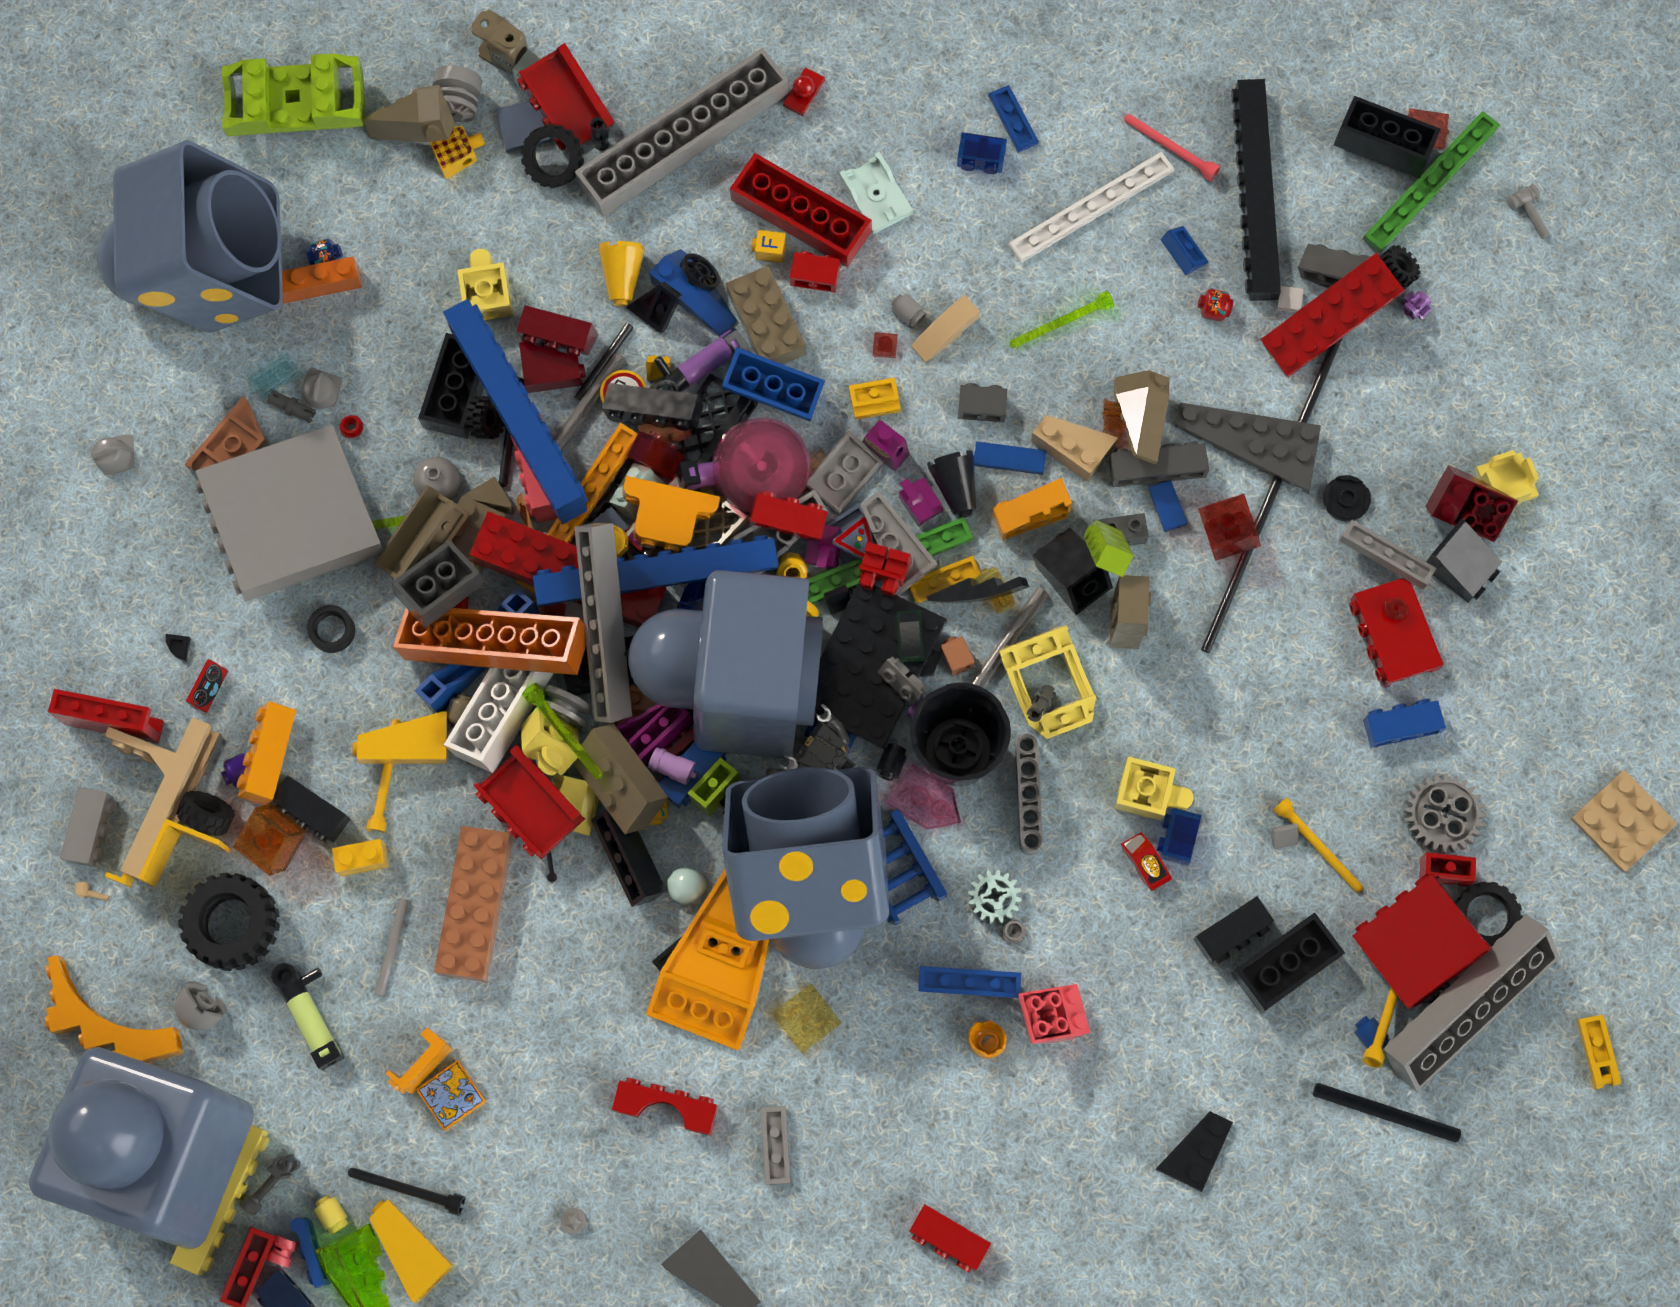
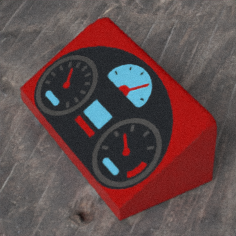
M208 659L186 702L191 707L207 713L228 670Z

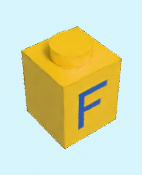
M758 230L757 238L752 239L751 252H755L756 260L783 263L786 233Z

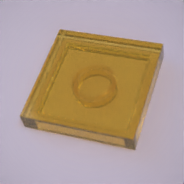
M812 983L772 1013L801 1054L842 1024Z

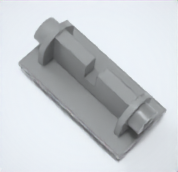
M892 656L886 660L878 673L903 699L913 706L919 697H922L927 692L924 688L926 685L914 674L908 678L906 674L910 670L898 658L895 659Z

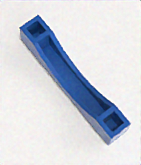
M518 588L500 604L497 610L499 612L540 614L534 602ZM449 664L431 673L415 692L435 713L442 712L448 707L450 698L456 697L457 693L461 694L487 667Z

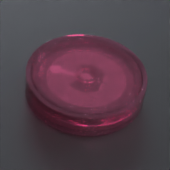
M753 418L734 425L722 436L713 456V475L720 493L730 504L751 513L757 493L762 494V491L775 493V498L785 500V497L798 499L809 479L810 458L804 441L793 428L771 418Z

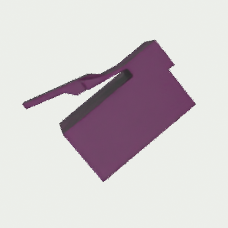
M924 477L911 484L908 478L900 482L903 490L899 492V499L918 527L943 512L942 503Z
M824 525L821 540L814 541L808 539L805 563L821 568L838 567L841 549L833 545L832 540L842 533L840 531L841 528Z

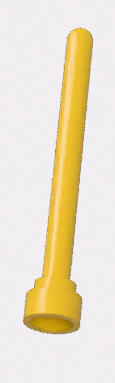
M393 719L391 722V726L401 723V721L399 719ZM383 764L374 815H371V818L367 820V831L372 832V829L381 831V833L386 832L387 823L383 816L393 764Z
M1286 797L1273 809L1278 817L1282 816L1284 819L1287 818L1292 824H1298V831L1355 892H1361L1363 885L1294 812L1293 803Z
M1392 987L1390 988L1373 1044L1365 1050L1362 1058L1366 1065L1373 1068L1382 1067L1385 1058L1382 1047L1398 1000V995Z

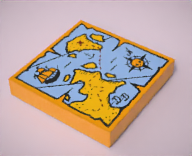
M459 1060L416 1089L443 1131L448 1130L487 1102Z

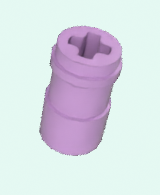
M656 748L648 764V768L652 769V771L669 776L670 779L687 785L690 779H694L697 774L694 772L695 762L671 754L663 748Z

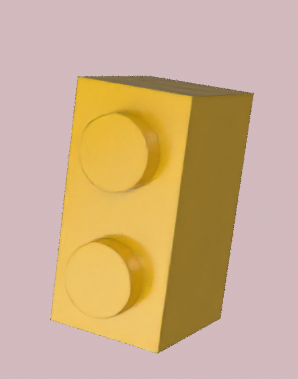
M381 839L332 848L335 872L341 877L389 867L386 843Z

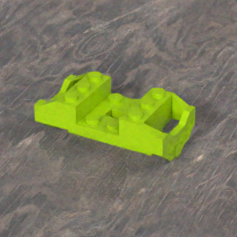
M335 53L311 55V64L269 67L265 58L246 59L222 66L224 87L222 129L226 136L364 126L363 118L365 117L366 98L365 94H363L365 89L362 64L358 56H346ZM339 68H352L354 80V105L352 109L343 110L341 104L343 102V93L340 89ZM242 75L243 118H237L236 114L237 96L233 76Z

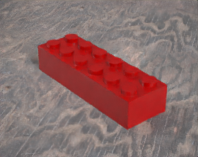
M756 153L752 155L730 187L731 201L821 253L835 256L837 259H840V264L847 268L872 232V219Z

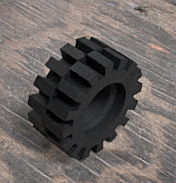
M1393 245L1381 254L1380 258L1405 290L1420 277L1421 271L1418 270L1420 266L1415 263L1417 259L1411 257L1412 253L1406 252V248L1403 247L1401 249L1400 245Z
M476 396L475 399L470 401L472 405L467 406L469 412L465 413V416H468V420H465L466 425H469L467 427L468 432H471L470 435L475 438H498L500 436L499 433H503L502 427H505V424L489 396Z

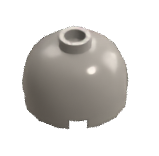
M430 457L423 460L417 466L414 473V487L418 496H420L426 486H430L446 498L452 500L461 488V476L457 467L448 459Z
M189 981L176 996L175 1012L179 1018V1023L187 1029L208 1030L223 1018L227 1010L225 1004L217 995L215 1001L205 991L208 987L202 983Z

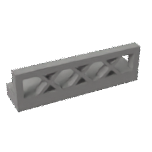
M1351 520L1339 540L1423 590L1437 569L1354 520Z

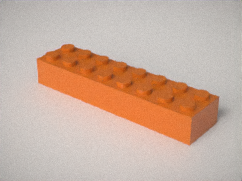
M405 608L393 648L405 660L578 675L586 647L584 623L580 618L452 608L428 627L424 628L410 611Z

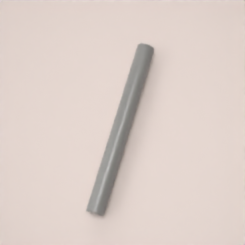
M399 898L374 994L377 996H385L409 903L407 899Z

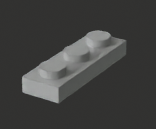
M786 1106L760 1108L765 1185L791 1184Z

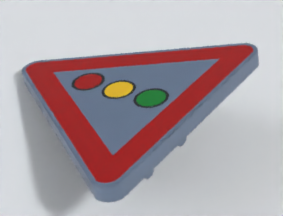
M862 516L832 540L833 545L863 560L866 543H873L869 524L865 516Z

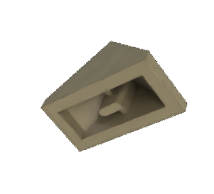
M495 477L465 494L466 497L499 512L514 514L515 510L512 503Z

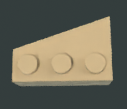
M1046 415L1033 431L1031 438L1032 443L1042 450H1046V453L1087 482L1116 447L1118 437Z

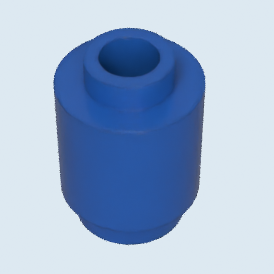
M1365 1016L1355 1024L1357 1029L1354 1033L1368 1049L1373 1044L1379 1023L1374 1017L1369 1019ZM1388 1034L1386 1035L1382 1049L1385 1048L1388 1042L1390 1041L1388 1039Z

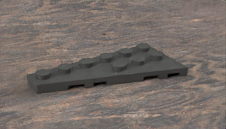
M1180 402L1176 420L1177 428L1199 440L1203 439L1215 445V448L1221 451L1225 450L1233 454L1235 458L1265 473H1271L1281 478L1283 482L1289 485L1291 483L1301 488V491L1309 494L1321 425Z

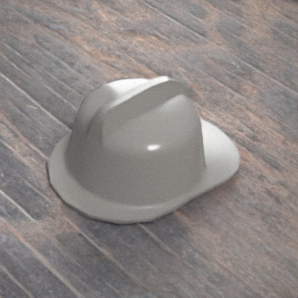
M311 367L303 383L301 392L302 403L316 409L334 407L339 397L342 377Z
M133 435L103 438L94 445L91 457L104 475H113L135 468Z

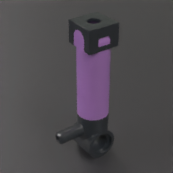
M730 327L718 335L719 338L672 371L662 356L654 359V362L663 377L654 379L650 388L660 389L662 385L667 384L669 391L682 392L732 358L736 347L743 350H748L749 347L738 329Z
M769 451L762 455V461L776 467V469H772L767 465L763 471L757 468L756 462H754V465L749 466L743 464L744 462H749L741 461L742 470L740 474L745 465L748 466L745 468L747 476L749 475L753 480L765 482L778 469V463L781 458L778 460L777 456L775 457ZM784 458L782 459V461H781V463H780V470H781V472L783 471L781 465H782V462H783ZM732 459L697 464L696 460L680 462L676 470L679 488L697 491L700 487L736 483V479L734 480L733 476L737 470V462L734 459L736 467L733 475L734 464ZM737 459V461H738V463H739V469H738V472L736 473L735 477H736L737 474L739 473L740 467H741L739 459ZM760 486V488H766L771 491L768 487Z

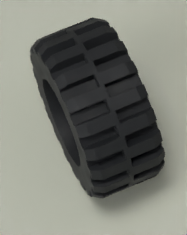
M220 873V877L214 875L207 877L205 884L199 882L194 886L196 891L193 895L191 893L187 894L185 897L188 900L187 905H181L179 913L183 914V919L178 920V927L183 931L180 934L181 940L187 944L186 949L196 959L213 968L231 971L233 968L237 970L245 969L247 964L253 966L259 962L257 958L260 955L265 957L270 952L267 950V947L270 943L274 945L277 939L274 937V933L279 931L280 923L277 922V917H280L279 910L274 906L276 903L274 898L268 894V891L263 886L242 874ZM227 900H240L248 906L250 911V923L247 931L240 939L226 945L217 943L211 938L208 930L209 918L213 910Z

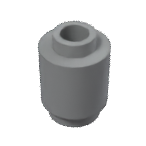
M899 294L891 304L893 306L892 312L906 325H911L913 328L917 327L926 316V313L923 311L924 308L908 294L903 296Z

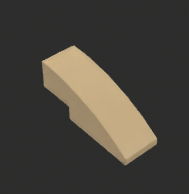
M963 295L943 312L914 341L911 347L927 363L961 336V333L979 319V309L966 295Z

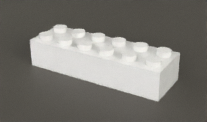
M490 668L444 743V746L455 757L493 773L553 673Z

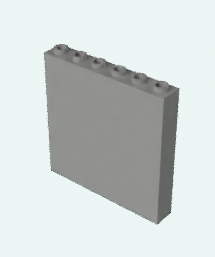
M333 425L196 470L198 480L194 481L199 494L204 493L206 499L202 500L206 514H212L213 520L209 521L214 534L219 533L221 540L217 541L221 554L226 553L229 560L224 561L229 575L234 573L236 580L232 581L236 594H242L245 602L377 556L382 551L381 543Z

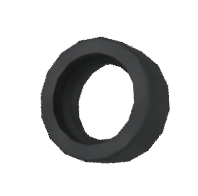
M327 605L320 607L312 613L308 620V637L323 652L336 653L343 651L351 644L355 636L354 621L339 606ZM328 616H337L345 624L344 634L335 642L329 643L321 640L317 632L320 621Z

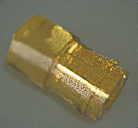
M997 567L984 568L982 570L983 573L976 578L978 583L993 577L1000 578L1005 583ZM1011 594L990 599L993 610L998 614L1016 604L1014 596Z

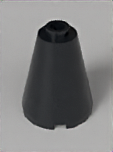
M966 450L967 455L961 456L960 452H955L934 459L935 464L927 463L928 469L953 515H958L959 518L972 516V511L976 510L975 469L972 450Z

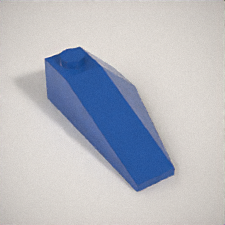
M680 249L664 256L649 273L651 283L657 286L662 282H666L681 293L682 297L678 304L718 335L732 327L737 320L717 289L715 288L708 292L696 285L692 286L688 282V278L680 267V263L687 253Z

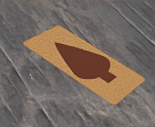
M521 492L515 499L523 525L533 529Z

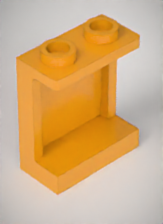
M428 1027L420 1035L431 1045L402 1077L391 1070L385 1073L390 1077L387 1082L402 1094L405 1091L413 1094L453 1050L450 1045Z

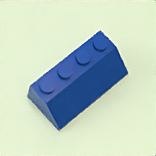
M736 347L721 388L811 421L825 380Z

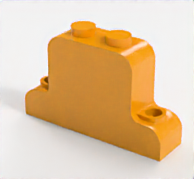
M630 476L625 477L622 489L625 501L638 505L633 530L634 538L641 542V545L644 547L655 548V546L665 548V551L672 550V553H678L682 551V548L689 546L696 518L709 520L714 516L720 500L719 496Z

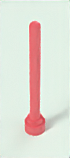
M1131 114L1125 115L1124 121L1200 169L1203 178L1211 182L1214 179L1213 175L1216 176L1221 168L1220 165L1213 161L1205 162Z

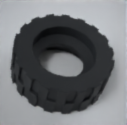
M201 791L185 792L176 811L178 819L189 828L214 836L226 834L235 816V811L224 800Z

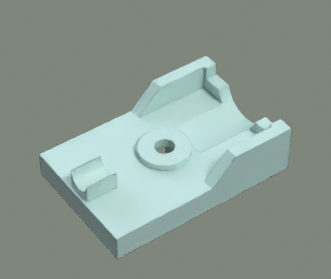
M880 152L875 153L874 157L868 159L863 166L857 169L839 172L840 181L859 212L872 219L873 235L913 214L912 207L895 182L891 169ZM879 191L880 194L876 196L873 192Z

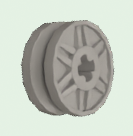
M550 685L546 686L544 693L552 700L541 699L537 706L540 705L576 728H583L585 721L577 714L588 715L591 713L592 707L584 700L563 689Z

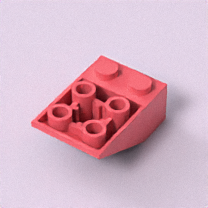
M1078 984L1018 994L1031 1044L1062 1042L1090 1033Z

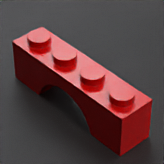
M627 1077L626 1082L619 1080L611 1109L613 1112L638 1118L651 1105L669 1104L681 1113L686 1130L711 1136L718 1110V1105L713 1104L714 1099L705 1096H699V1100L689 1098L690 1093L681 1090H675L674 1094L665 1092L666 1087L652 1083L650 1088L641 1086V1081Z

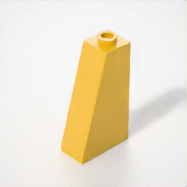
M447 711L357 735V742H353L352 755L357 757L358 764H447V748L444 746L447 740Z
M387 1199L385 1202L381 1200L372 1209L373 1214L369 1219L410 1300L413 1303H419L455 1265L392 1200Z

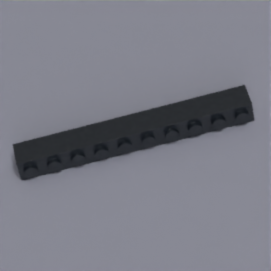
M1265 79L1237 80L1235 89L1231 91L1232 103L1236 102V109L1233 110V123H1237L1238 128L1234 132V143L1239 144V151H1236V165H1240L1241 170L1237 174V185L1242 186V194H1239V207L1243 208L1244 215L1240 217V227L1245 229V236H1242V250H1246L1247 258L1243 260L1244 272H1248V279L1245 280V293H1249L1250 301L1278 300L1281 293Z

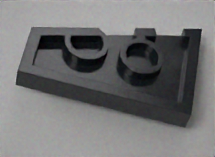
M1209 1111L1155 1170L1202 1192L1233 1122Z

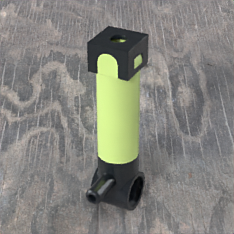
M288 963L278 964L272 971V981L278 987L311 1050L310 1054L316 1066L323 1071L345 1058L306 988L307 984L322 977L323 974L319 968H316L301 977L300 972L294 966ZM291 971V979L283 983L281 980L283 973Z

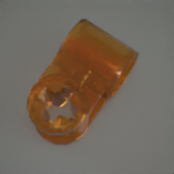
M1104 398L1102 433L1118 437V444L1121 442L1125 431V421H1122L1120 417L1122 410L1120 404ZM1113 428L1118 430L1119 433L1111 434L1108 430Z

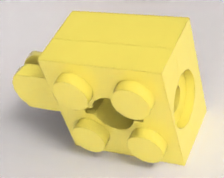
M474 250L470 254L471 268L457 270L462 301L469 299L472 306L477 304L484 321L514 316L508 274L504 262L493 264L491 254L487 250Z
M540 705L521 724L522 752L528 758L537 760L538 767L544 773L550 776H554L556 773L563 775L580 756L578 729Z
M1128 756L1114 809L1162 821L1166 808L1186 811L1193 802V793L1189 788L1172 784L1176 771L1175 768Z

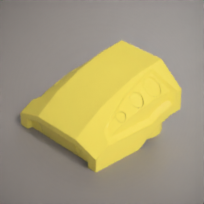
M554 775L553 784L585 818L573 832L590 836L593 827L591 819L596 816L599 798L586 781L568 776Z

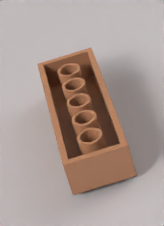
M461 826L434 969L438 976L485 983L488 981L514 839L509 832Z

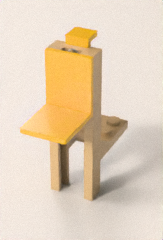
M192 717L175 753L108 727L105 736L111 740L110 745L127 755L133 753L147 763L153 764L155 761L165 776L120 869L123 872L122 877L106 872L104 875L106 878L131 888L134 880L156 887L180 834L227 853L230 852L231 848L220 840L180 825L181 820L176 815L177 808L185 792L196 790L221 737L220 733L211 730L212 726Z

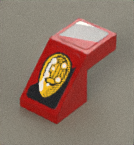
M1142 832L1121 843L1124 853L1135 864L1139 877L1150 891L1172 880L1169 871L1154 846Z

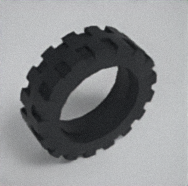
M549 124L533 130L523 142L524 147L521 148V154H523L521 163L526 168L524 169L525 173L532 177L531 180L533 182H538L543 187L556 188L575 179V171L584 163V158H582L584 150L579 144L581 143L579 138L573 135V131L565 129L562 125ZM546 137L560 139L569 151L570 161L568 168L559 175L545 173L537 163L535 153L537 145Z
M1485 881L1473 884L1464 890L1455 901V904L1466 917L1470 902L1482 895L1492 896L1504 905L1507 911L1505 928L1499 934L1493 936L1480 934L1492 947L1497 939L1503 937L1517 921L1523 918V915L1520 913L1522 908L1520 903H1517V897L1514 893L1511 894L1504 885L1499 886L1496 882L1486 883Z

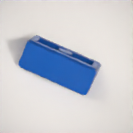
M1184 226L1168 230L1160 239L1185 276L1208 263V260Z

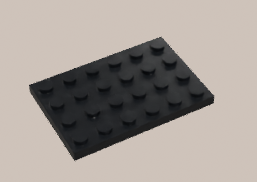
M859 580L820 657L815 712L818 715H823L825 709L821 705L824 704L831 714L844 725L846 732L884 749L907 701L883 679L878 671L886 660L893 656L895 659L898 658L910 670L906 674L908 678L914 674L919 679L947 623V619L897 595H886L881 592L882 588L874 585L873 590L862 588ZM918 612L921 656L902 657L899 614Z

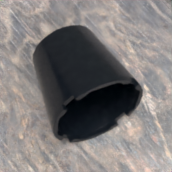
M962 682L946 684V686L928 693L915 709L910 726L912 747L927 771L941 783L959 787L973 784L994 770L1008 750L1011 737L1009 717L1001 705L1002 703L983 687ZM961 744L962 749L959 752L955 751V747Z

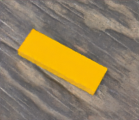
M970 556L927 573L909 587L915 604L928 600L926 596L967 578L982 579V575L974 556Z

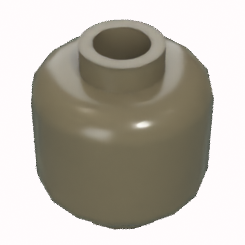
M457 693L456 697L450 698L447 707V720L452 722V728L455 727L472 696Z

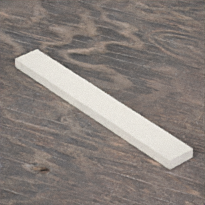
M1161 151L1009 242L1008 246L1019 262L1022 263L1174 172V168Z

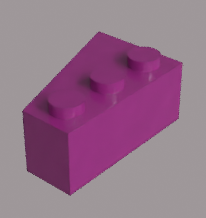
M658 704L635 718L631 717L625 720L626 722L616 727L647 767L656 748L664 749L668 744H672L682 731L693 724V717L686 709L671 708Z

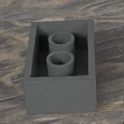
M448 540L392 581L391 584L395 596L419 623L426 628L480 588L482 581L480 572Z

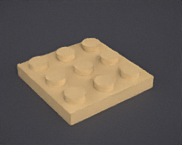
M1625 770L1620 772L1570 818L1623 873L1677 825L1673 818Z

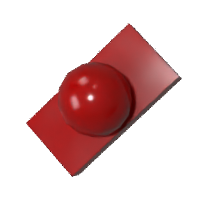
M805 67L801 75L794 80L793 88L783 102V107L803 116L823 85L825 77Z

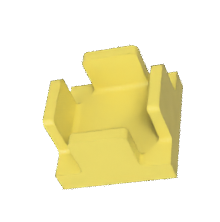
M1512 450L1493 456L1488 463L1475 468L1480 480L1517 499V504L1539 496L1535 487L1539 476L1531 458L1529 457L1524 460L1521 452L1515 454V451Z

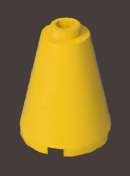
M610 241L598 244V251L609 301L614 302V306H628V302L633 301L645 246H641V243L630 241H617V244L610 246Z

